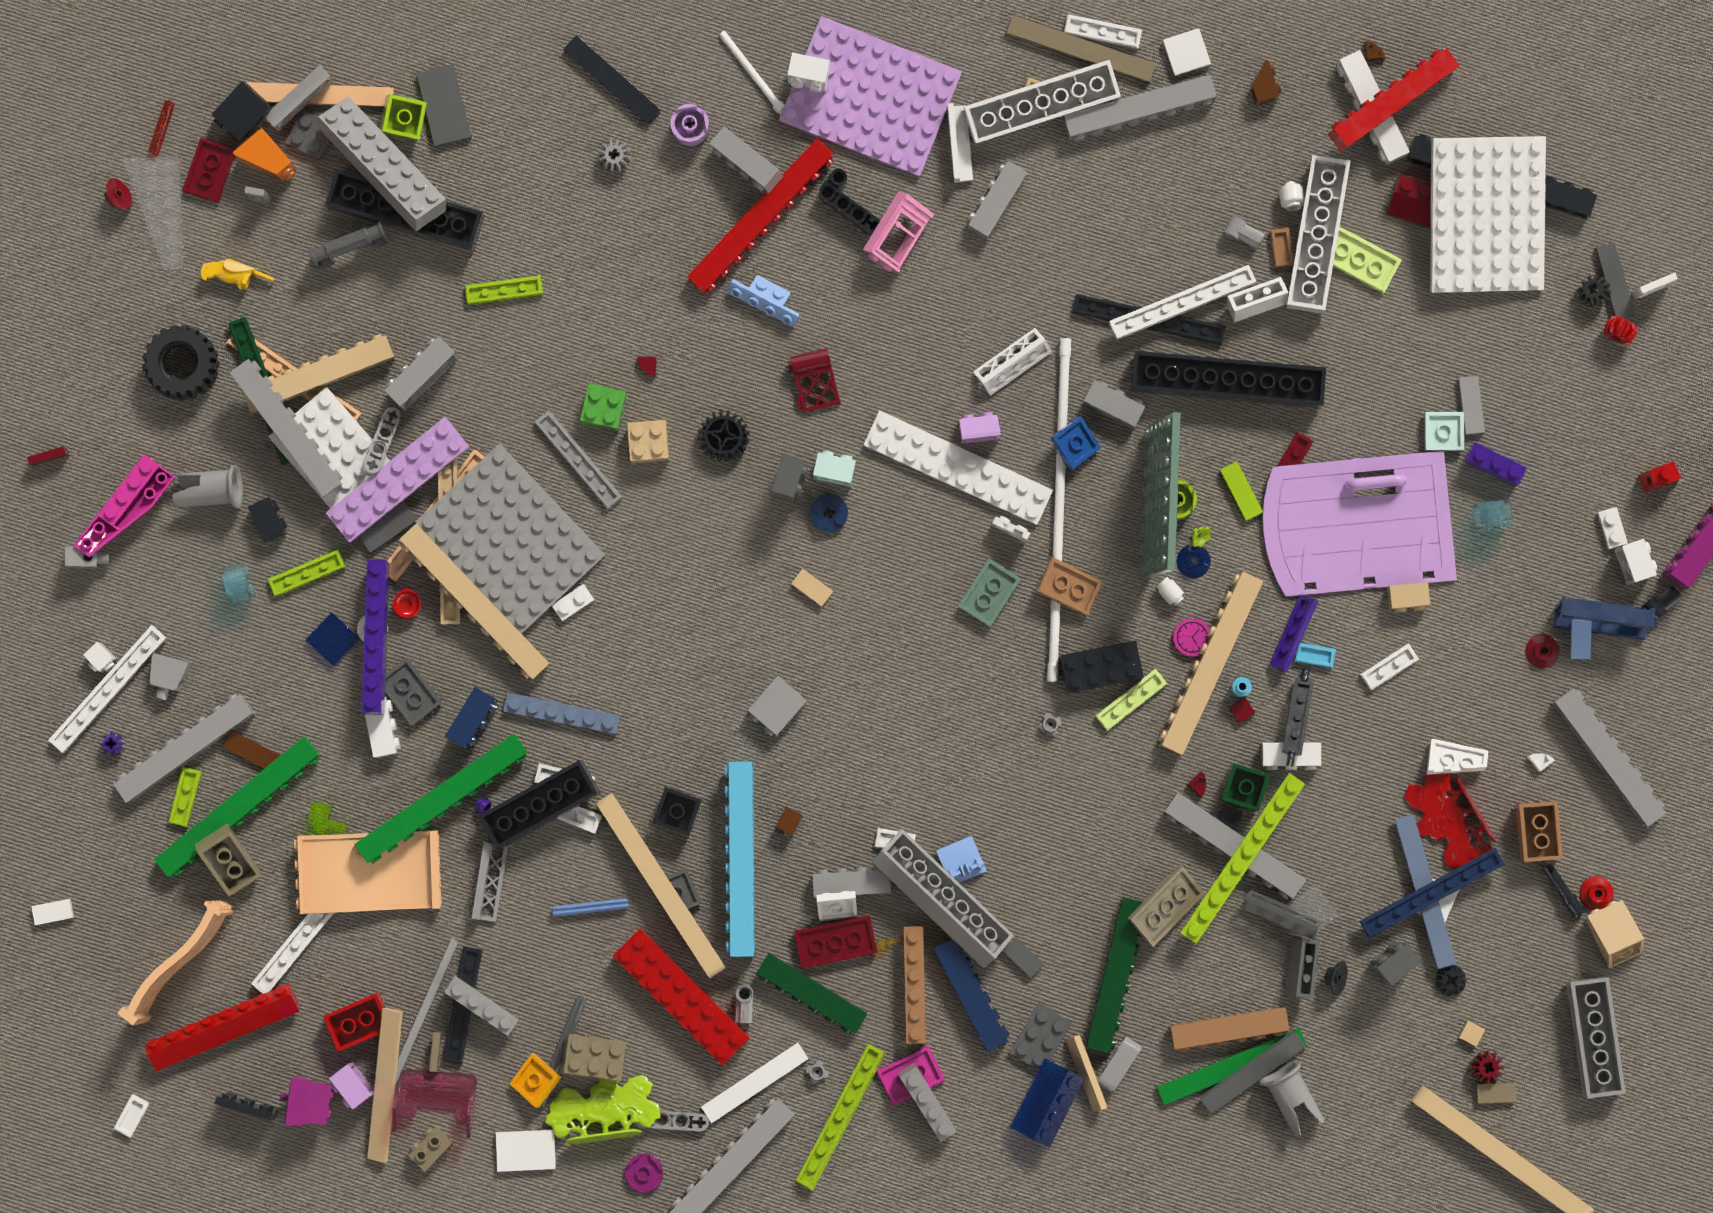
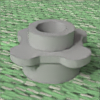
M1046 713L1044 721L1040 724L1039 728L1041 731H1047L1051 735H1056L1057 728L1062 721L1059 717L1055 718L1050 713Z
M820 1060L816 1061V1064L806 1068V1072L810 1074L813 1083H818L820 1079L827 1078L829 1072L824 1069L823 1062Z

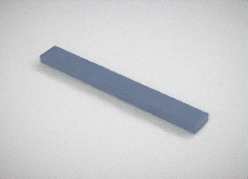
M1412 814L1394 819L1413 887L1416 891L1433 880L1415 817ZM1439 901L1420 911L1436 967L1439 969L1457 963Z

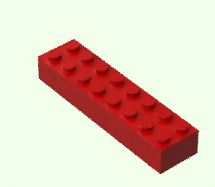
M639 928L613 955L721 1065L750 1038L642 928Z

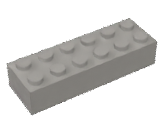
M1609 977L1567 981L1566 985L1583 1098L1590 1099L1626 1094Z

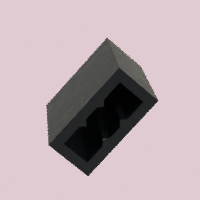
M241 81L211 115L215 117L213 121L222 128L224 126L229 131L227 134L233 140L243 141L273 107L246 81Z

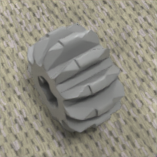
M609 140L608 147L605 144L602 145L605 151H599V155L603 156L599 161L604 163V169L610 166V172H614L615 167H617L618 172H620L621 165L627 168L628 165L625 161H631V157L627 156L630 153V149H625L626 143H622L619 146L620 142L616 140L615 145H613L612 141ZM617 152L619 157H616L615 160H613L612 156L610 155H614V153Z

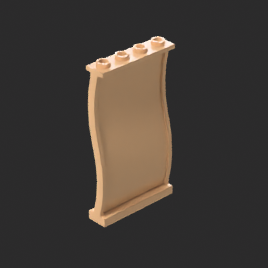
M439 830L414 831L412 838L406 842L402 839L396 843L398 845L396 849L390 853L386 850L380 854L382 858L374 864L371 861L367 863L354 845L369 833L297 836L298 840L294 841L295 852L298 851V859H295V870L299 871V879H296V890H299L300 898L296 900L297 910L300 909V914L441 908Z
M225 900L205 901L204 905L207 907V911L193 935L177 952L165 960L147 977L135 993L130 1005L122 1007L117 1014L131 1025L149 1022L152 1018L149 1010L164 984L212 940L225 917L234 914V911L231 910L232 905Z

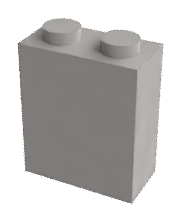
M777 676L748 709V712L751 713L749 717L755 723L760 721L765 725L763 730L770 736L773 734L778 736L806 704L807 700Z

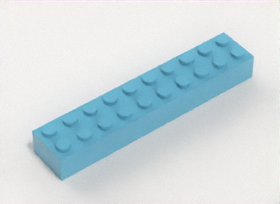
M729 762V766H725V778H729V785H725V797H729V805H725L726 817H729V824H726V836H729V844H726V855L730 857V863H726V875H730V882H726V894H730V902H726V914H730V921H726V933H730V940L726 941V951L730 953V957L755 956L753 762Z

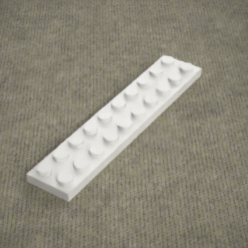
M880 410L863 445L1035 525L1038 524L1053 492L1048 487Z

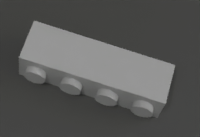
M723 127L709 143L713 149L711 152L717 158L723 157L726 160L725 163L731 169L737 168L740 171L739 174L747 181L748 179L752 180L754 187L759 191L764 190L769 194L783 178L778 168L726 127Z
M1010 161L1006 165L1002 163L997 171V174H999L996 181L992 180L987 188L989 190L987 196H982L977 204L979 209L976 213L972 212L967 220L969 222L968 229L988 240L1027 177L1028 172Z
M877 866L872 871H866V867L855 868V872H847V868L836 869V873H828V869L816 870V874H812L814 897L823 893L832 894L843 891H855V895L891 893L890 879Z
M453 975L443 990L444 993L507 1036L519 1021L513 1014L456 975Z
M912 1063L899 1071V1077L940 1142L956 1133L955 1126L916 1064Z

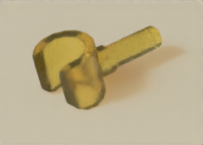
M903 938L893 940L879 939L876 948L878 950H887L888 944L904 943Z

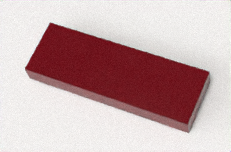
M1296 432L1276 467L1301 464L1314 441Z

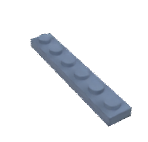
M508 692L503 710L504 712L617 734L620 715Z

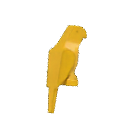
M231 259L204 263L201 269L203 280L207 281V279L217 277L224 282L237 284L240 290L248 288L252 275L274 282L273 277Z

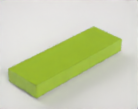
M1236 461L1220 469L1245 521L1263 513L1238 462Z
M182 767L168 823L183 827L189 826L202 771Z

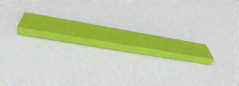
M871 1044L867 1045L796 1179L797 1183L814 1191L885 1057V1052Z

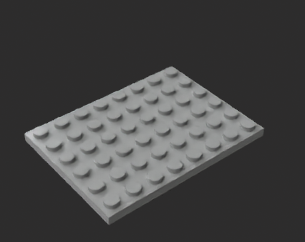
M500 443L416 521L418 526L521 634L605 556L596 544Z

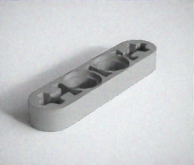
M395 407L387 408L382 414L363 461L362 471L368 476H372L380 470L400 421V411ZM393 413L394 418L390 425L386 424L389 420V414ZM380 429H387L390 433L389 437H382ZM373 446H381L383 453L376 454L373 451ZM374 458V459H376V461L374 462V465H373L374 468H373L372 470H370V469H369V464L371 463L372 459Z
M661 1110L660 1114H664L668 1120L665 1125H659L656 1119L651 1127H644L635 1122L638 1127L686 1131H704L709 1126V1119L703 1113ZM681 1115L687 1119L686 1125L682 1127L676 1124V1118ZM689 1116H693L692 1120H698L699 1117H703V1121H706V1124H703L702 1128H699V1125L692 1123L693 1128L688 1127L690 1124Z

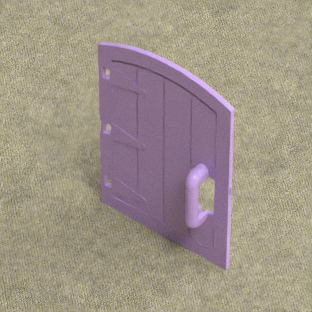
M1444 451L1272 467L1264 496L1263 535L1271 569L1285 597L1457 580ZM1391 469L1394 472V475L1354 479V473ZM1395 486L1396 494L1356 497V490ZM1433 571L1434 578L1423 579V572ZM1374 577L1375 583L1363 584V578ZM1315 582L1316 589L1304 590V583Z

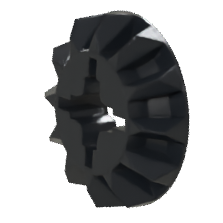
M1455 965L1441 968L1435 977L1438 990L1447 996L1460 994L1465 988L1467 980L1464 971ZM1446 974L1450 975L1451 977L1458 976L1454 980L1455 986H1453L1452 984H1446V982L1448 981V976Z

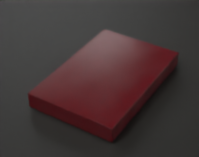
M200 137L182 191L219 204L235 159L233 152L236 149Z

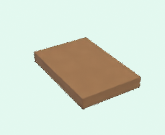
M1050 557L1036 593L1086 617L1090 612L1102 581L1054 557Z

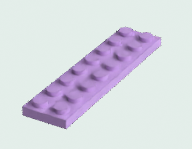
M444 417L384 465L376 474L369 477L328 510L326 514L347 541L351 543L470 446L450 421Z

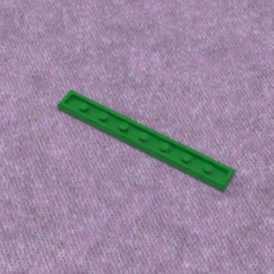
M1300 1028L1295 1029L1294 1031L1307 1047ZM1292 1031L1157 1086L1163 1104L1166 1105L1223 1081Z

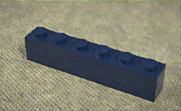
M952 938L934 947L986 1050L989 1052L1008 1042L1007 1037L1009 1033L1005 1025L1000 1026L998 1022L1000 1016L996 1008L991 1009L989 1005L991 999L987 991L982 992L979 985L983 983L978 974L974 975L970 968L974 966L969 957H964L962 953L964 949Z

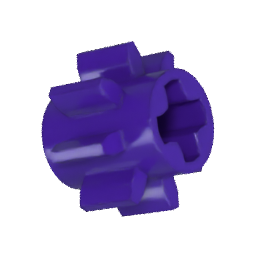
M110 732V737L102 736L105 739L104 743L100 744V746L105 748L103 753L106 754L111 751V756H115L116 751L123 752L121 746L126 743L121 742L122 735L115 737L114 732ZM112 741L116 742L115 746H109V743Z

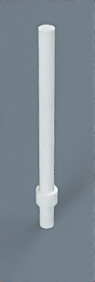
M725 31L719 34L720 38L772 103V108L775 112L781 115L785 106L784 103L777 99Z

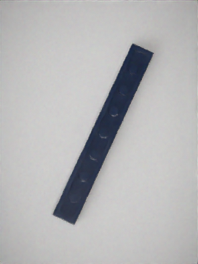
M1494 848L1359 922L1367 937L1370 938L1505 864L1497 849Z

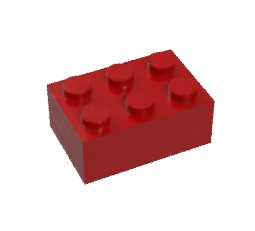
M380 992L323 1016L338 1052L380 1034L382 1009L386 1008Z

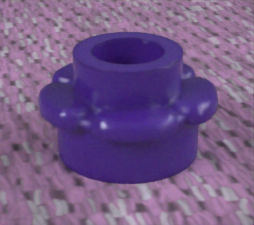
M488 797L479 798L474 806L476 813L482 814L490 810L492 802L488 800Z

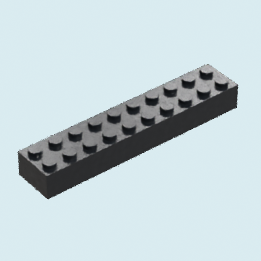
M1135 351L1133 354L1130 392L1321 408L1324 405L1326 367Z

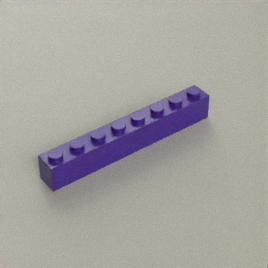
M367 559L362 713L364 715H384L390 567V563L386 559Z

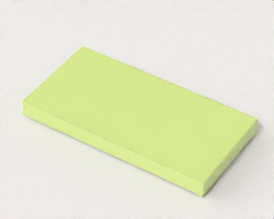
M1340 227L1333 267L1384 294L1402 259Z

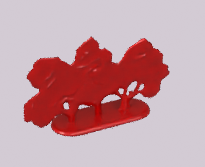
M1427 771L1425 772L1424 786L1421 784H1410L1408 786L1407 792L1404 795L1405 800L1412 809L1424 812L1423 817L1417 821L1419 835L1423 837L1428 835L1436 841L1442 838L1448 840L1444 851V865L1446 867L1456 869L1493 849L1489 844L1482 843L1483 832H1487L1494 843H1497L1458 776L1456 780L1461 788L1459 790L1451 788V773L1426 774ZM1451 792L1452 795L1447 796L1446 793ZM1463 793L1471 805L1466 810L1456 802ZM1475 812L1481 825L1477 829L1468 827L1465 823L1466 815ZM1472 830L1473 833L1469 834L1467 831ZM1474 834H1477V836H1475L1477 841L1472 846L1470 844L1471 837ZM1480 843L1482 847L1478 849L1477 846Z

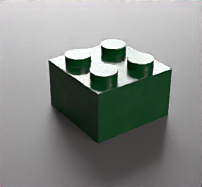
M1231 763L1220 800L1259 812L1270 774Z

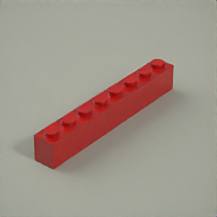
M1447 47L1441 52L1439 49L1429 55L1431 59L1427 62L1425 59L1415 65L1417 69L1413 72L1409 69L1401 75L1403 79L1399 82L1397 79L1388 85L1389 89L1387 91L1380 90L1373 96L1375 98L1373 101L1366 100L1359 106L1361 108L1359 111L1353 110L1345 116L1346 120L1344 122L1339 120L1331 126L1333 130L1327 135L1339 151L1343 152L1457 69L1460 65Z
M289 983L279 986L253 999L243 1001L234 1007L224 1009L212 1016H207L193 1024H188L179 1030L171 1031L160 1038L152 1039L145 1043L146 1055L154 1069L159 1071L300 1012L298 999Z

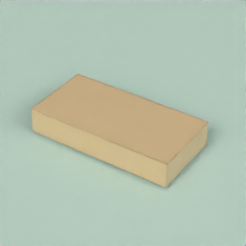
M804 569L800 571L791 583L821 607L833 593L830 588Z

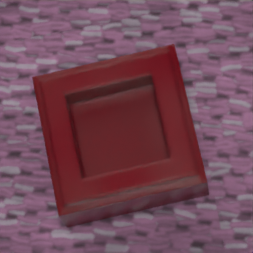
M1246 697L1229 707L1238 723L1243 722L1256 713Z

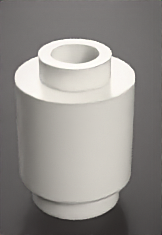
M1168 577L1156 586L1159 590L1158 593L1169 605L1173 603L1176 606L1184 599L1182 597L1184 592Z

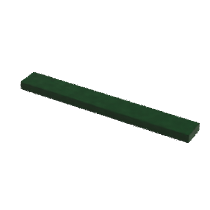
M247 317L229 322L228 325L242 362L248 359L251 362L255 360L261 368L259 371L263 378L265 376L269 377ZM265 421L269 434H272L274 431ZM274 444L281 465L290 463Z

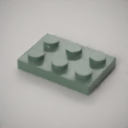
M989 558L958 607L991 627L1021 578Z

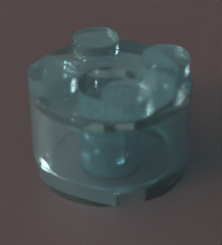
M1504 498L1501 501L1495 499L1471 504L1474 525L1478 530H1491L1493 525H1497L1500 528L1511 526L1513 516L1510 498Z
M239 563L220 568L221 573L225 572L221 576L228 598H232L229 601V605L252 600L255 592L253 584H248L247 578L250 577L248 566Z

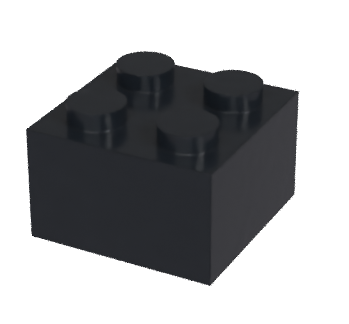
M665 787L653 824L690 836L702 799Z

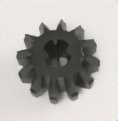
M1595 274L1592 279L1588 275L1587 282L1581 280L1584 287H1578V290L1582 292L1579 298L1584 299L1583 303L1586 305L1590 303L1592 307H1595L1597 302L1599 306H1602V299L1605 301L1609 300L1605 295L1611 294V290L1608 289L1611 285L1609 282H1606L1604 276L1599 279V275ZM1593 288L1598 290L1596 294L1591 291Z

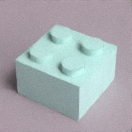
M822 451V453L817 454L813 479L851 487L856 460H853L852 456L841 455V457L834 456L833 452Z

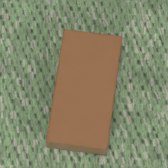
M1289 228L1270 230L1275 269L1294 266Z

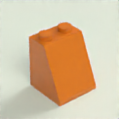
M262 128L233 152L241 163L282 182L285 179H291L297 170Z

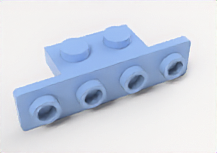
M759 275L756 276L750 287L734 279L730 282L727 293L765 312L767 315L773 316L784 324L795 327L799 313L784 306L791 292Z

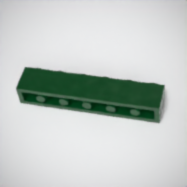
M768 953L757 971L760 980L767 984L771 981L776 985V990L783 994L786 991L792 994L791 999L799 1004L802 1001L809 1005L808 1009L815 1014L821 1012L826 1015L824 1017L825 1020L832 1024L835 1022L842 1025L840 1029L848 1034L852 1032L856 1034L868 1014L771 953Z

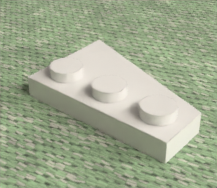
M1431 739L1426 774L1485 771L1488 751Z

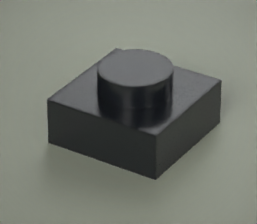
M1226 803L1216 819L1233 830L1243 814Z

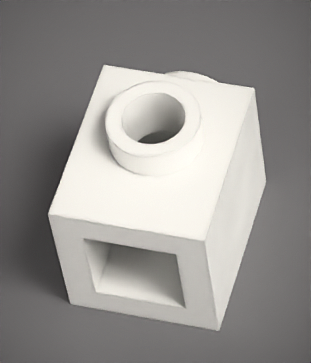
M96 642L84 654L89 661V667L95 672L97 670L99 672H108L114 667L115 664L113 662L117 660L100 642Z

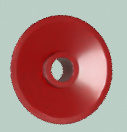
M1593 876L1582 883L1579 896L1583 905L1588 909L1601 910L1613 901L1614 890L1607 879ZM1596 890L1600 891L1599 897L1595 896Z

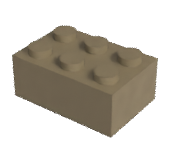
M228 823L195 844L197 853L228 897L262 876L259 867Z
M572 1034L566 1035L561 1075L613 1082L621 1081L626 1042Z

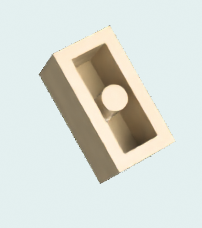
M1428 582L1387 587L1389 610L1395 609V613L1407 612L1406 608H1414V611L1426 610L1425 606L1430 605Z

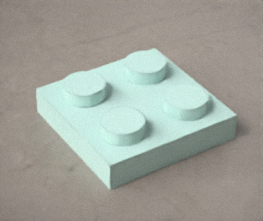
M1464 412L1424 413L1425 451H1464Z

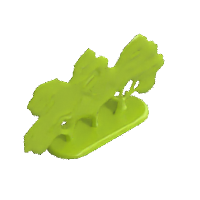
M640 1075L629 1078L623 1087L618 1086L617 1082L599 1080V1083L594 1084L590 1089L591 1096L587 1099L582 1097L577 1090L563 1087L558 1093L557 1098L550 1104V1113L546 1115L545 1123L552 1126L554 1135L558 1138L565 1137L571 1130L581 1134L578 1137L567 1139L565 1144H584L642 1134L641 1130L629 1129V1126L633 1122H637L644 1127H651L655 1119L660 1118V1109L657 1103L646 1099L651 1092L653 1084L648 1081L646 1076ZM630 1114L631 1120L627 1121V1115ZM578 1119L581 1122L582 1128H580V1125L576 1127L572 1120ZM585 1120H588L587 1125H584ZM616 1121H620L624 1127V1130L608 1132V1127ZM600 1122L603 1127V1133L588 1135L586 1129L591 1123ZM570 1123L572 1128H568L567 1124Z

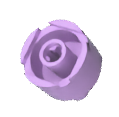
M694 104L682 105L671 117L672 133L680 144L696 146L706 140L710 129L709 120L706 112ZM688 122H692V128H688Z

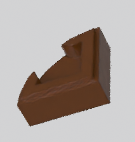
M1370 41L1364 42L1366 61L1385 60V54L1379 46Z

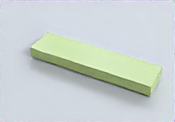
M1154 669L1095 717L1105 730L1108 731L1167 685V682Z

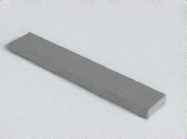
M549 410L534 422L608 510L623 498Z

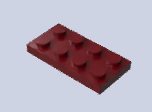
M870 915L794 931L802 969L878 953Z

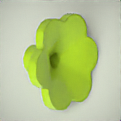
M1209 527L1195 528L1192 531V545L1194 547H1203L1211 538V529Z

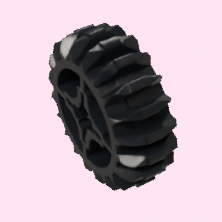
M720 410L719 417L713 412L712 416L714 419L711 420L707 416L708 424L701 423L705 430L699 429L698 432L704 436L698 437V440L705 441L700 447H707L704 451L706 455L712 452L710 455L711 459L718 455L717 461L720 462L722 456H724L725 462H728V456L731 455L732 459L735 460L734 453L737 452L741 456L742 452L739 449H747L743 442L749 443V439L744 438V436H748L750 433L749 431H743L748 427L747 424L740 425L744 421L743 418L736 421L737 413L730 417V411H727L726 416H723V411ZM724 421L720 430L710 431L714 424ZM730 422L738 428L740 436L729 432ZM726 427V434L730 437L725 438L722 445L721 437H718V435H722ZM708 436L719 441L718 450L710 445ZM738 442L733 449L724 451L727 443Z

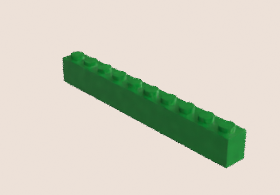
M515 733L356 842L354 844L367 863L370 861L372 864L376 863L382 858L380 854L386 850L390 853L398 847L396 843L402 839L406 842L414 836L413 832L419 828L422 831L430 825L429 820L434 817L439 819L446 814L445 809L450 806L455 808L461 804V798L465 795L471 797L478 792V786L481 784L487 786L494 781V775L497 773L502 775L510 770L509 765L514 761L516 764L526 758L527 750Z
M303 737L157 856L154 861L168 878L178 877L184 872L183 868L188 863L191 866L199 860V854L195 848L196 843L227 823L230 828H238L244 823L243 818L248 814L252 816L259 810L258 806L263 802L267 804L274 798L273 794L279 790L281 792L289 786L288 782L293 777L295 780L304 773V768L308 765L310 767L315 765L319 761L318 757L321 754L307 737Z

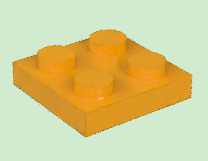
M531 1053L510 1082V1085L535 1108H539L559 1082L561 1076L539 1056Z

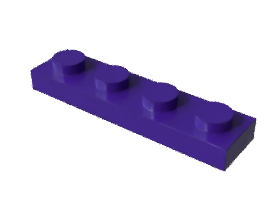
M1303 595L1299 596L1269 665L1288 672L1318 601Z

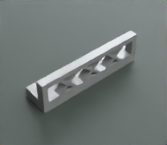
M319 65L264 117L279 131L333 81V78Z
M484 842L472 919L496 922L508 846L503 848V856L495 861L492 856V849L495 846L493 843ZM496 865L500 870V875L492 880L489 876V869ZM493 884L497 893L496 896L489 899L486 895V888ZM490 903L494 909L493 917L482 916L483 907Z

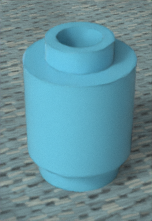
M1245 677L1237 678L1231 684V692L1237 697L1248 695L1252 689L1251 682ZM1240 683L1245 685V690L1239 689Z

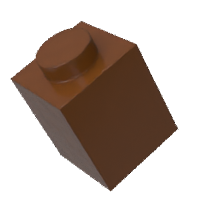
M786 806L775 826L779 828L777 832L786 837L789 834L793 836L803 815Z

